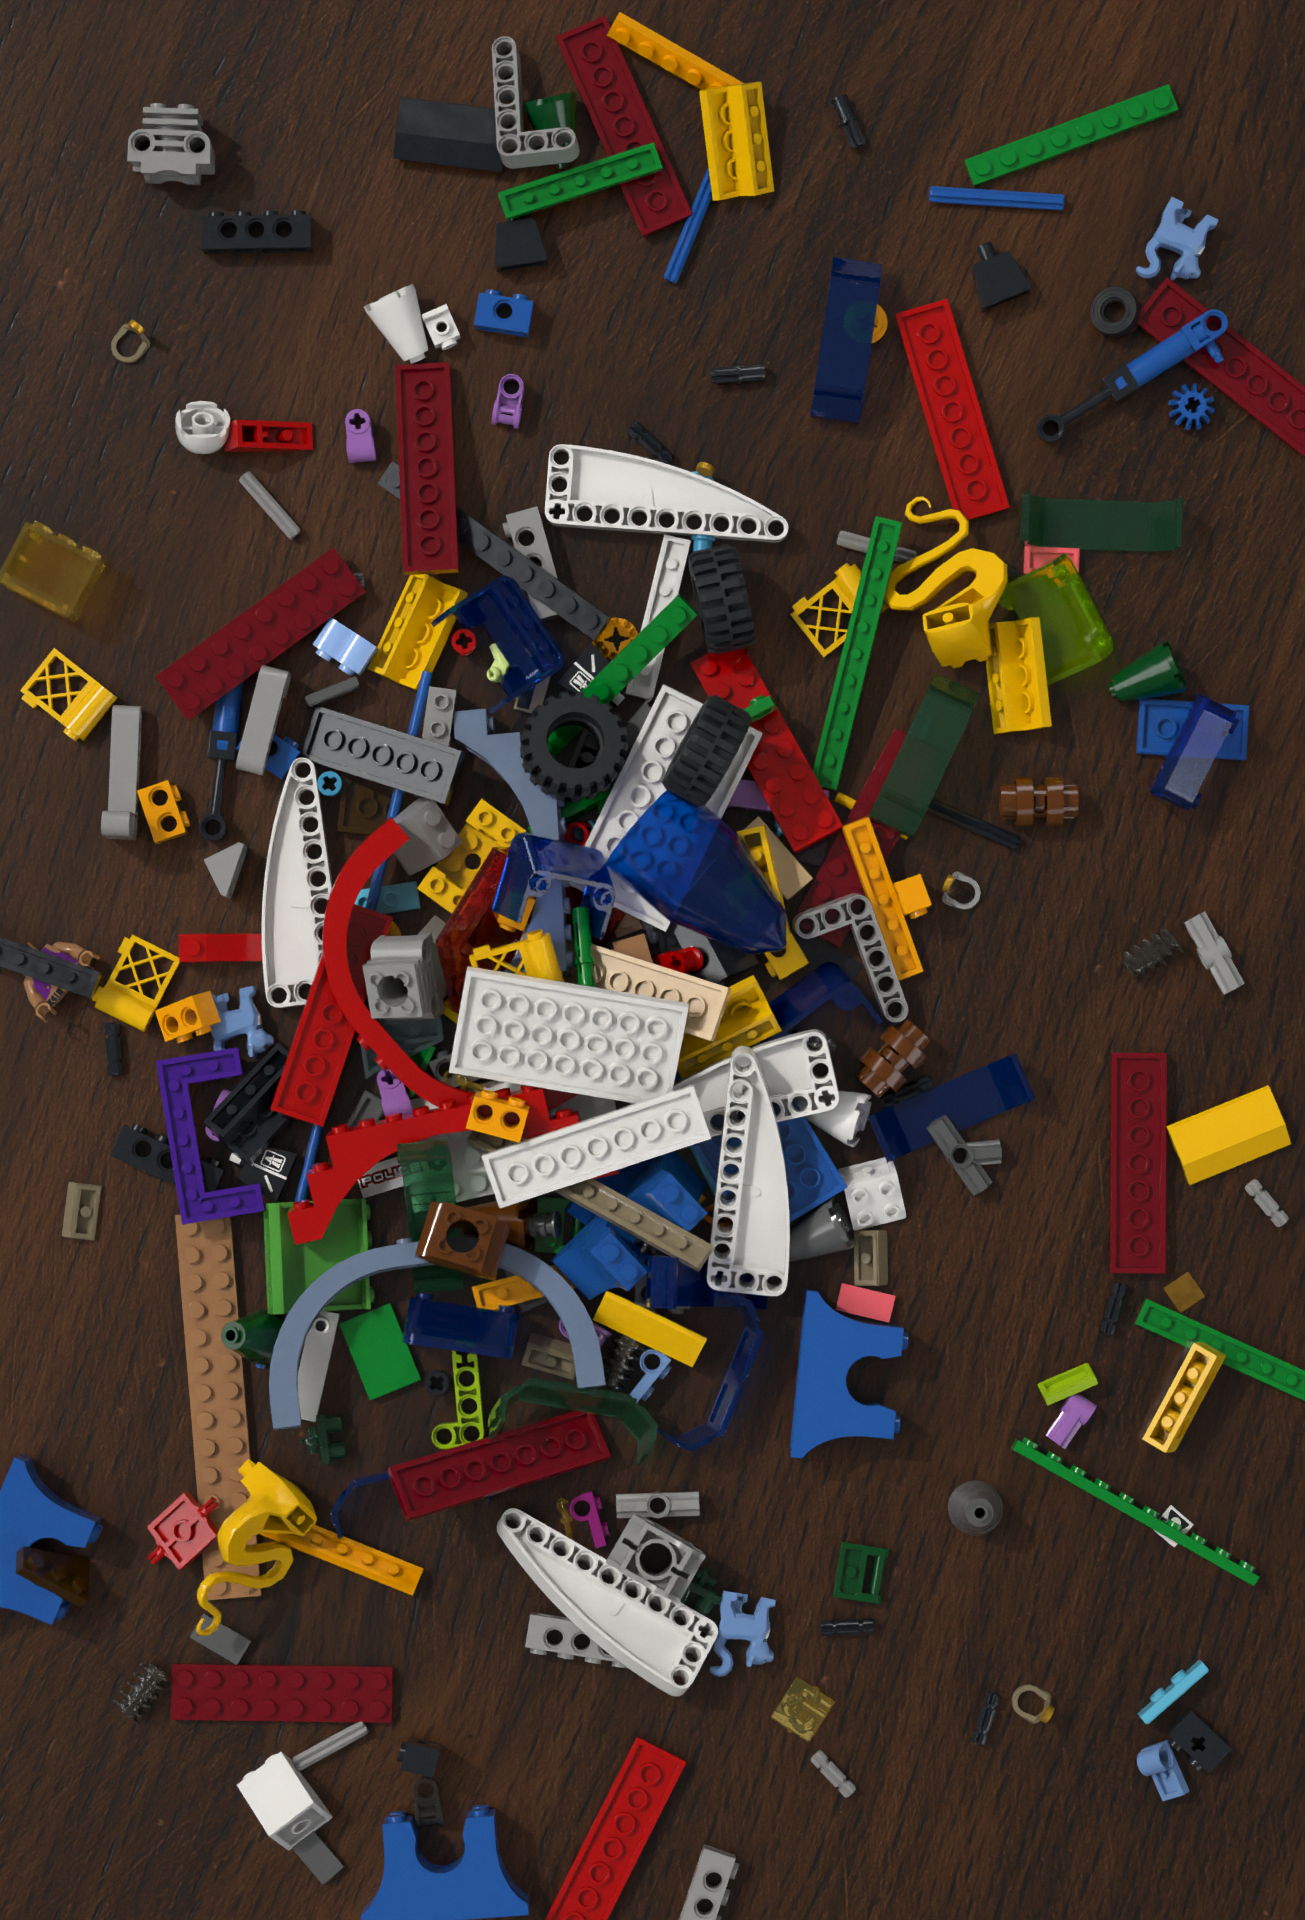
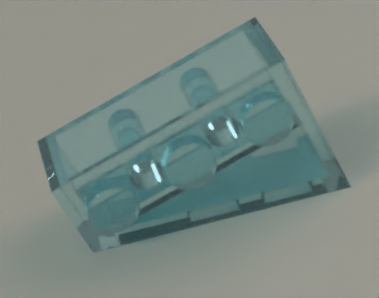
M442 1015L436 1019L384 1020L383 1018H376L409 1056H413L444 1040ZM361 1045L366 1079L382 1070V1068L375 1061L378 1055L372 1048L366 1051Z

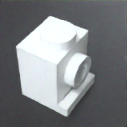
M447 304L421 315L435 349L441 347L442 350H446L457 344L456 340L460 339V334ZM438 324H446V331L439 332L437 330Z

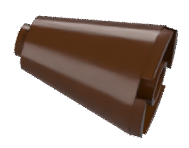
M530 1198L503 1208H499L497 1201L465 1207L498 1217L499 1221L511 1225L506 1244L525 1251H530L535 1238L530 1236L528 1222L530 1214L537 1213L534 1199ZM459 1227L463 1229L464 1234L478 1238L474 1230L468 1227Z

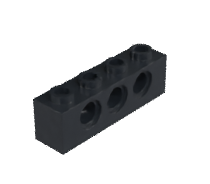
M302 210L290 211V215H279L277 211H264L262 215H251V212L239 211L235 212V216H224L223 212H209L208 216H201V249L204 254L313 252L311 214L306 215V211ZM288 225L292 228L289 236L280 237L277 235L279 227ZM228 226L237 228V233L232 238L223 236V230ZM254 226H262L264 233L262 236L254 238L250 235V230Z
M132 1123L130 1127L123 1125L110 1156L175 1184L173 1168L165 1167L162 1162L163 1156L170 1152L168 1138L157 1134L156 1138L145 1134L146 1128ZM142 1141H147L152 1148L150 1155L147 1157L140 1156L137 1151L138 1145ZM207 1156L206 1161L200 1158L205 1192L217 1191L226 1173V1170L221 1168L222 1162Z

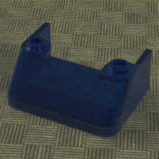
M508 576L497 578L447 609L431 622L432 626L435 627L454 615L458 622L466 628H475L482 623L512 669L505 673L501 680L502 688L508 697L489 709L491 715L559 671L564 665L562 651L518 584Z
M1200 693L1193 694L1192 698L1195 700L1152 786L1146 789V792L1185 811H1188L1190 807L1195 809L1202 796L1198 791L1227 733L1232 735L1239 722V719L1235 718L1237 712Z
M523 832L517 834L511 842L491 911L521 923L528 897H542L550 888L552 878L583 884L586 887L580 907L589 908L591 935L604 939L616 893L602 852L593 847Z
M826 962L769 1003L782 1031L760 1041V1043L788 1036L789 1033L787 1031L830 999L833 1000L838 1008L846 1011L853 1010L861 1004L876 1026L883 1021L842 968L834 962Z
M418 1292L416 1296L410 1297L403 1343L513 1359L521 1312L515 1311V1307L499 1305L498 1310L444 1303L432 1300V1294Z

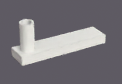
M322 1311L317 1319L314 1320L305 1340L297 1379L300 1413L303 1420L312 1422L317 1420L340 1316L338 1313Z

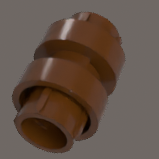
M1045 776L1044 785H1033L1032 777H1015L1014 784H1003L999 787L1000 818L1014 819L1015 826H1032L1033 818H1044L1045 826H1062L1064 818L1078 817V786L1075 783H1063L1062 776Z
M906 1020L898 1030L890 1025L879 1037L885 1043L881 1049L876 1052L869 1048L859 1060L865 1067L858 1073L856 1078L879 1099L889 1088L897 1093L907 1082V1079L902 1075L909 1066L917 1070L927 1059L922 1051L931 1040L909 1020Z

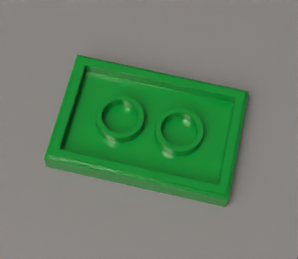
M391 1303L339 1323L370 1400L421 1380Z

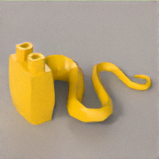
M916 497L906 505L905 516L911 522L925 524L954 519L959 522V531L945 543L895 568L891 572L884 600L891 609L914 611L928 604L944 588L964 574L974 572L976 574L975 580L968 587L951 597L935 610L923 614V626L930 647L942 667H961L965 661L973 659L979 662L989 660V655H992L988 621L1007 584V564L998 555L974 548L958 552L939 566L918 589L907 595H900L895 591L896 585L905 576L950 553L969 535V521L960 510L947 509L924 516L914 515L912 508L918 502L924 501L929 505V508H932L928 499Z
M248 1459L238 1469L244 1476L241 1482L248 1489L251 1496L223 1521L217 1534L218 1547L223 1560L233 1566H250L276 1560L273 1568L261 1576L228 1570L209 1574L201 1582L197 1590V1600L203 1609L213 1615V1622L205 1630H201L204 1618H202L196 1628L199 1636L210 1635L217 1630L221 1622V1612L207 1599L209 1590L216 1583L231 1582L254 1589L266 1588L283 1579L294 1559L290 1546L277 1542L247 1545V1541L253 1535L260 1533H285L304 1536L316 1524L317 1516L314 1507L300 1488L268 1469L260 1462L255 1464Z

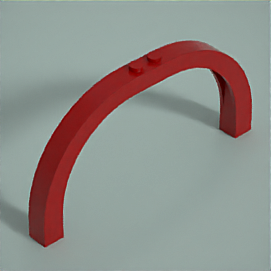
M390 817L355 849L342 867L330 892L324 915L322 937L323 956L328 980L342 1012L360 1035L356 1039L366 1051L372 1048L378 1055L375 1061L385 1072L390 1069L410 1090L437 1107H440V1103L449 1100H456V1104L466 1102V1098L475 1095L476 1092L453 1087L431 1076L409 1057L376 1018H371V1012L358 994L349 970L347 931L352 908L357 896L372 873L410 839ZM545 1088L550 1110L578 1095L576 1093Z

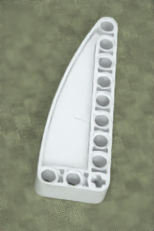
M556 445L549 453L545 516L551 525L678 536L709 535L715 536L718 539L772 543L780 542L787 536L788 523L782 516L731 488L687 470L636 455L577 445ZM566 452L569 455V461L564 465L555 463L554 456L556 453ZM564 479L567 482V488L563 492L554 491L552 489L554 480ZM555 506H560L561 511H565V514L560 515L559 519H554V515L549 514L550 511L555 510ZM582 508H588L592 511L593 515L589 521L583 522L577 518V512ZM607 511H617L620 515L619 520L613 524L606 522L604 515ZM636 512L644 513L647 516L646 523L641 526L635 525L631 520L633 514ZM664 514H670L674 518V524L669 528L662 527L659 523V518ZM697 516L702 521L701 527L697 530L688 528L686 520L689 517ZM718 518H724L728 521L729 528L724 532H719L713 526L714 521ZM744 521H753L756 525L755 532L752 534L744 533L741 529V524ZM773 522H778L783 526L784 531L779 536H773L769 533L768 526Z
M302 757L296 759L291 764L273 824L264 878L262 901L263 974L267 1001L276 1008L305 1005L306 1000L300 997L299 990L305 984H312L323 952L319 931L323 927L325 913H317L315 904L320 899L328 900L333 887L320 791L317 787V770L309 759ZM300 764L310 765L311 772L307 777L300 778L297 776L296 769ZM304 791H312L315 798L310 805H303L300 802V796ZM308 818L318 820V828L314 832H307L304 829V822ZM319 845L322 848L321 857L315 860L310 859L307 854L309 847ZM316 872H323L326 876L325 884L320 887L314 886L311 882V878ZM277 988H283L287 993L286 1000L280 1004L275 1003L272 998V994Z
M811 1029L751 1047L762 1070L771 1101L777 1103L781 1108L779 1114L775 1115L777 1122L829 1111L838 1105V1085L828 1041L822 1031ZM811 1036H818L823 1044L819 1049L812 1050L807 1046V1039ZM731 1056L690 1074L674 1083L673 1091L694 1084L711 1137L722 1135L723 1127L717 1128L712 1125L711 1118L716 1114L724 1116ZM741 1056L736 1060V1063L744 1067L749 1065L751 1060L746 1056ZM817 1063H824L828 1066L829 1071L825 1076L819 1077L814 1074L813 1067ZM738 1083L733 1087L736 1093H744L748 1089L743 1083ZM828 1090L829 1094H834L835 1097L831 1098V1103H826L824 1099L819 1098V1096H823L822 1091ZM797 1096H803L807 1099L808 1105L806 1108L798 1110L793 1107L792 1100ZM740 1110L731 1112L730 1117L734 1120H740L738 1117Z
M739 1046L732 1052L710 1237V1244L713 1245L714 1250L708 1257L707 1283L712 1289L718 1291L779 1296L787 1287L790 1246L789 1199L784 1154L775 1111L757 1057L750 1047ZM741 1056H746L751 1060V1063L742 1067L736 1063V1060ZM738 1083H743L748 1089L744 1093H736L733 1087ZM735 1110H740L745 1116L740 1120H734L730 1117V1114ZM731 1137H737L742 1143L737 1147H732L727 1144V1140ZM728 1164H735L739 1169L735 1173H727L724 1167ZM726 1190H730L736 1196L731 1200H725L721 1197V1194ZM722 1217H728L733 1222L729 1226H721L718 1220ZM723 1243L728 1245L730 1249L725 1253H720L715 1250V1247ZM717 1271H723L721 1278H715ZM744 1273H750L754 1276V1279L750 1282H744L739 1277ZM771 1276H778L781 1278V1282L777 1285H771L767 1282V1279Z
M510 1508L503 1513L497 1524L499 1536L531 1579L568 1619L607 1653L657 1688L674 1697L681 1696L693 1683L717 1638L718 1627L712 1620L681 1602L677 1604L659 1595L643 1584L619 1572L618 1569L607 1564L606 1559L523 1511ZM505 1521H514L517 1525V1528H509ZM529 1534H537L541 1542H534ZM553 1548H561L565 1556H558ZM577 1562H585L589 1570L581 1569ZM601 1575L611 1577L613 1584L605 1583ZM625 1589L634 1590L637 1597H629ZM650 1602L657 1603L661 1611L656 1612L651 1609ZM674 1616L681 1617L685 1625H678L674 1621ZM701 1631L706 1633L705 1638L700 1636ZM685 1653L693 1654L696 1662L687 1660ZM673 1676L681 1677L684 1685H677L673 1680Z

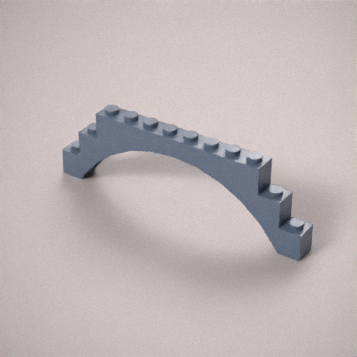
M486 709L455 711L453 716L456 741L460 746L489 764L510 785L523 805L534 835L538 860L537 897L530 925L523 940L527 938V933L537 929H543V932L550 933L563 977H570V968H574L573 951H569L568 941H573L572 925L567 924V914H571L570 897H566L565 887L570 886L568 870L564 871V860H568L567 844H563L562 834L567 833L566 819L561 817V807H565V797L564 801L556 799V794L550 792L547 796L541 792L542 787L539 784L534 786L529 780L530 774L529 772L525 773L522 766L523 758L520 757L522 739L520 732L491 735V733L496 732L495 719L490 717ZM519 949L510 962L516 968L522 960ZM523 964V966H522V968H521L520 970L526 972L525 967H524V964ZM508 968L504 970V972L514 974V972L509 970Z

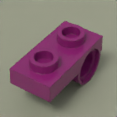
M589 1490L582 1492L572 1499L570 1513L578 1521L588 1520L595 1547L598 1548L607 1545L606 1538H610L607 1522L601 1523L598 1512L603 1511L599 1495L594 1496L593 1491ZM580 1500L587 1501L590 1505V1511L586 1515H579L574 1509V1505Z

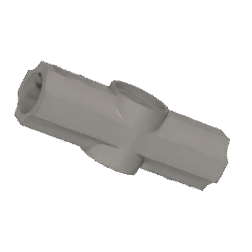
M1204 911L1184 922L1190 937L1197 947L1196 951L1201 962L1207 970H1210L1222 994L1225 995L1245 984L1237 971L1238 969L1231 960L1232 955L1227 944L1221 936H1218L1206 912Z
M657 1491L653 1493L616 1494L617 1518H631L633 1513L642 1517L653 1518L700 1516L699 1491ZM662 1498L666 1503L665 1509L661 1512H654L650 1508L652 1499Z

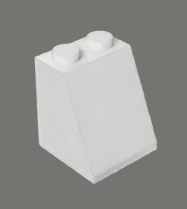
M282 1752L270 1756L264 1765L256 1771L246 1774L243 1781L237 1784L268 1836L288 1851L310 1833L316 1831L333 1818L301 1772L295 1768L292 1760Z

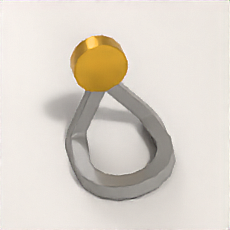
M957 871L952 876L948 875L942 888L944 892L942 897L943 903L958 909H971L980 900L981 891L977 882ZM955 879L968 882L974 887L975 897L971 902L962 904L948 896Z

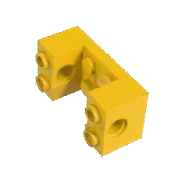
M481 799L466 819V825L458 834L462 843L444 859L440 860L435 867L433 866L417 889L463 921L474 909L525 838L527 831ZM476 854L481 858V864L477 869L471 870L466 867L465 859L468 855Z

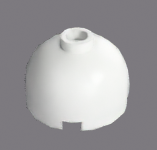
M197 401L187 404L186 409L181 413L179 410L176 415L175 429L178 440L188 451L196 454H209L220 450L229 436L230 416L228 411L224 409L223 412L217 408L216 403L208 401Z

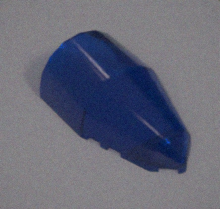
M666 790L635 822L606 862V867L665 919L749 955L781 951L787 945V917L781 902L769 882H767L743 838L706 805L696 806Z

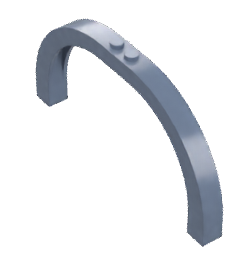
M475 1237L447 1238V1244L450 1248L461 1253L471 1251L479 1241V1238ZM413 1238L396 1240V1245L374 1248L356 1254L323 1273L298 1298L279 1331L270 1363L269 1394L274 1431L302 1427L297 1381L298 1365L305 1339L314 1320L317 1319L323 1309L337 1295L356 1282L382 1272L435 1265L415 1258L419 1242H413ZM506 1244L499 1268L507 1270L531 1284L547 1299L560 1317L571 1344L577 1390L605 1387L599 1340L593 1322L575 1291L548 1264L518 1247Z

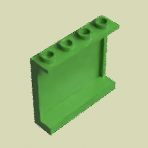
M342 1199L323 1238L296 1245L287 1214L295 1202L264 1203L263 1219L268 1314L289 1313L298 1298L323 1273L338 1263L371 1248L372 1236L371 1232L367 1231V1220H370L371 1210L370 1205L366 1204V1199ZM369 1277L354 1283L342 1291L323 1311L371 1309V1303H374V1289L372 1286L370 1287Z

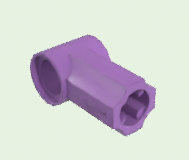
M1079 1393L1067 1397L1060 1409V1414L1045 1435L1066 1449L1081 1425L1084 1426L1089 1420L1097 1405Z

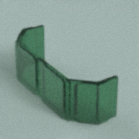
M1030 491L1022 493L1020 544L1038 547L1128 552L1178 551L1182 548V497L1172 501L1134 502L1046 498L1030 495Z
M937 673L934 674L887 778L868 815L870 820L912 839L915 836L969 721L980 693Z
M448 1139L397 1144L398 1164H401L409 1233L410 1238H413V1242H419L431 1202L441 1204L448 1202L457 1205ZM460 1228L450 1232L448 1238L460 1237ZM438 1265L413 1268L414 1293L464 1289L463 1272Z
M539 1378L526 1379L520 1387L518 1384L502 1395L490 1411L488 1418V1428H490L489 1439L491 1440L495 1438L505 1424L506 1409L518 1400L619 1418L638 1442L636 1465L638 1466L643 1463L653 1450L658 1424L643 1406H639L637 1398H632L631 1395L595 1388L578 1389L572 1384Z

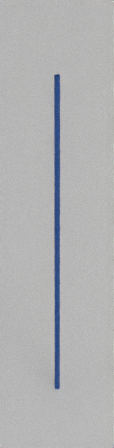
M422 671L407 732L409 735L418 737L433 673ZM394 788L387 819L390 817L394 819L399 815L405 791ZM388 858L374 871L365 907L367 909L376 911ZM313 1124L295 1202L307 1199L309 1191L307 1173L313 1169L312 1165L316 1162L324 1126L321 1127ZM255 1364V1367L266 1369V1365Z

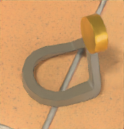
M131 319L128 324H124L119 329L111 342L113 356L122 363L130 364L136 362L150 347V341L143 334L145 329L139 323ZM130 330L142 339V344L133 356L124 357L118 353L116 346L118 340Z
M1031 1684L1022 1685L1014 1691L1012 1707L1017 1714L1033 1724L1039 1721L1047 1723L1054 1712V1707L1050 1706V1693ZM1033 1691L1045 1700L1043 1711L1040 1714L1033 1716L1019 1708L1018 1698L1022 1692Z

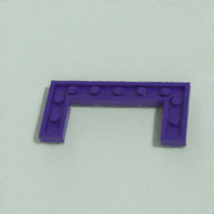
M239 1048L156 1061L182 1225L264 1212L260 1183L205 1192L188 1084L242 1076Z

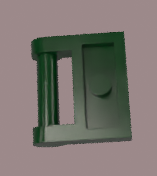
M841 1541L833 1597L882 1604L883 1595L880 1594L886 1557H889L890 1549ZM867 1555H874L875 1560L870 1593L862 1592Z

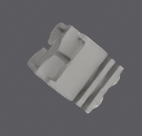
M152 103L150 107H143V114L145 116L143 118V125L145 129H138L132 132L128 140L127 162L132 163L133 172H141L147 184L178 181L186 185H201V175H215V150L208 136L202 131L203 119L198 109H194V106L189 104H179L178 108H166V104ZM145 145L150 146L147 150L140 151L141 147ZM204 147L202 152L194 153L197 148Z
M432 933L409 936L380 935L371 945V960L363 965L371 1018L412 1020L436 1019L445 1012L443 998L447 993L441 971L438 943H433Z
M633 1513L606 1563L659 1595L679 1604L706 1554L694 1547L692 1543L647 1517L644 1518ZM651 1543L665 1545L672 1554L670 1564L660 1571L647 1569L640 1560L641 1551Z

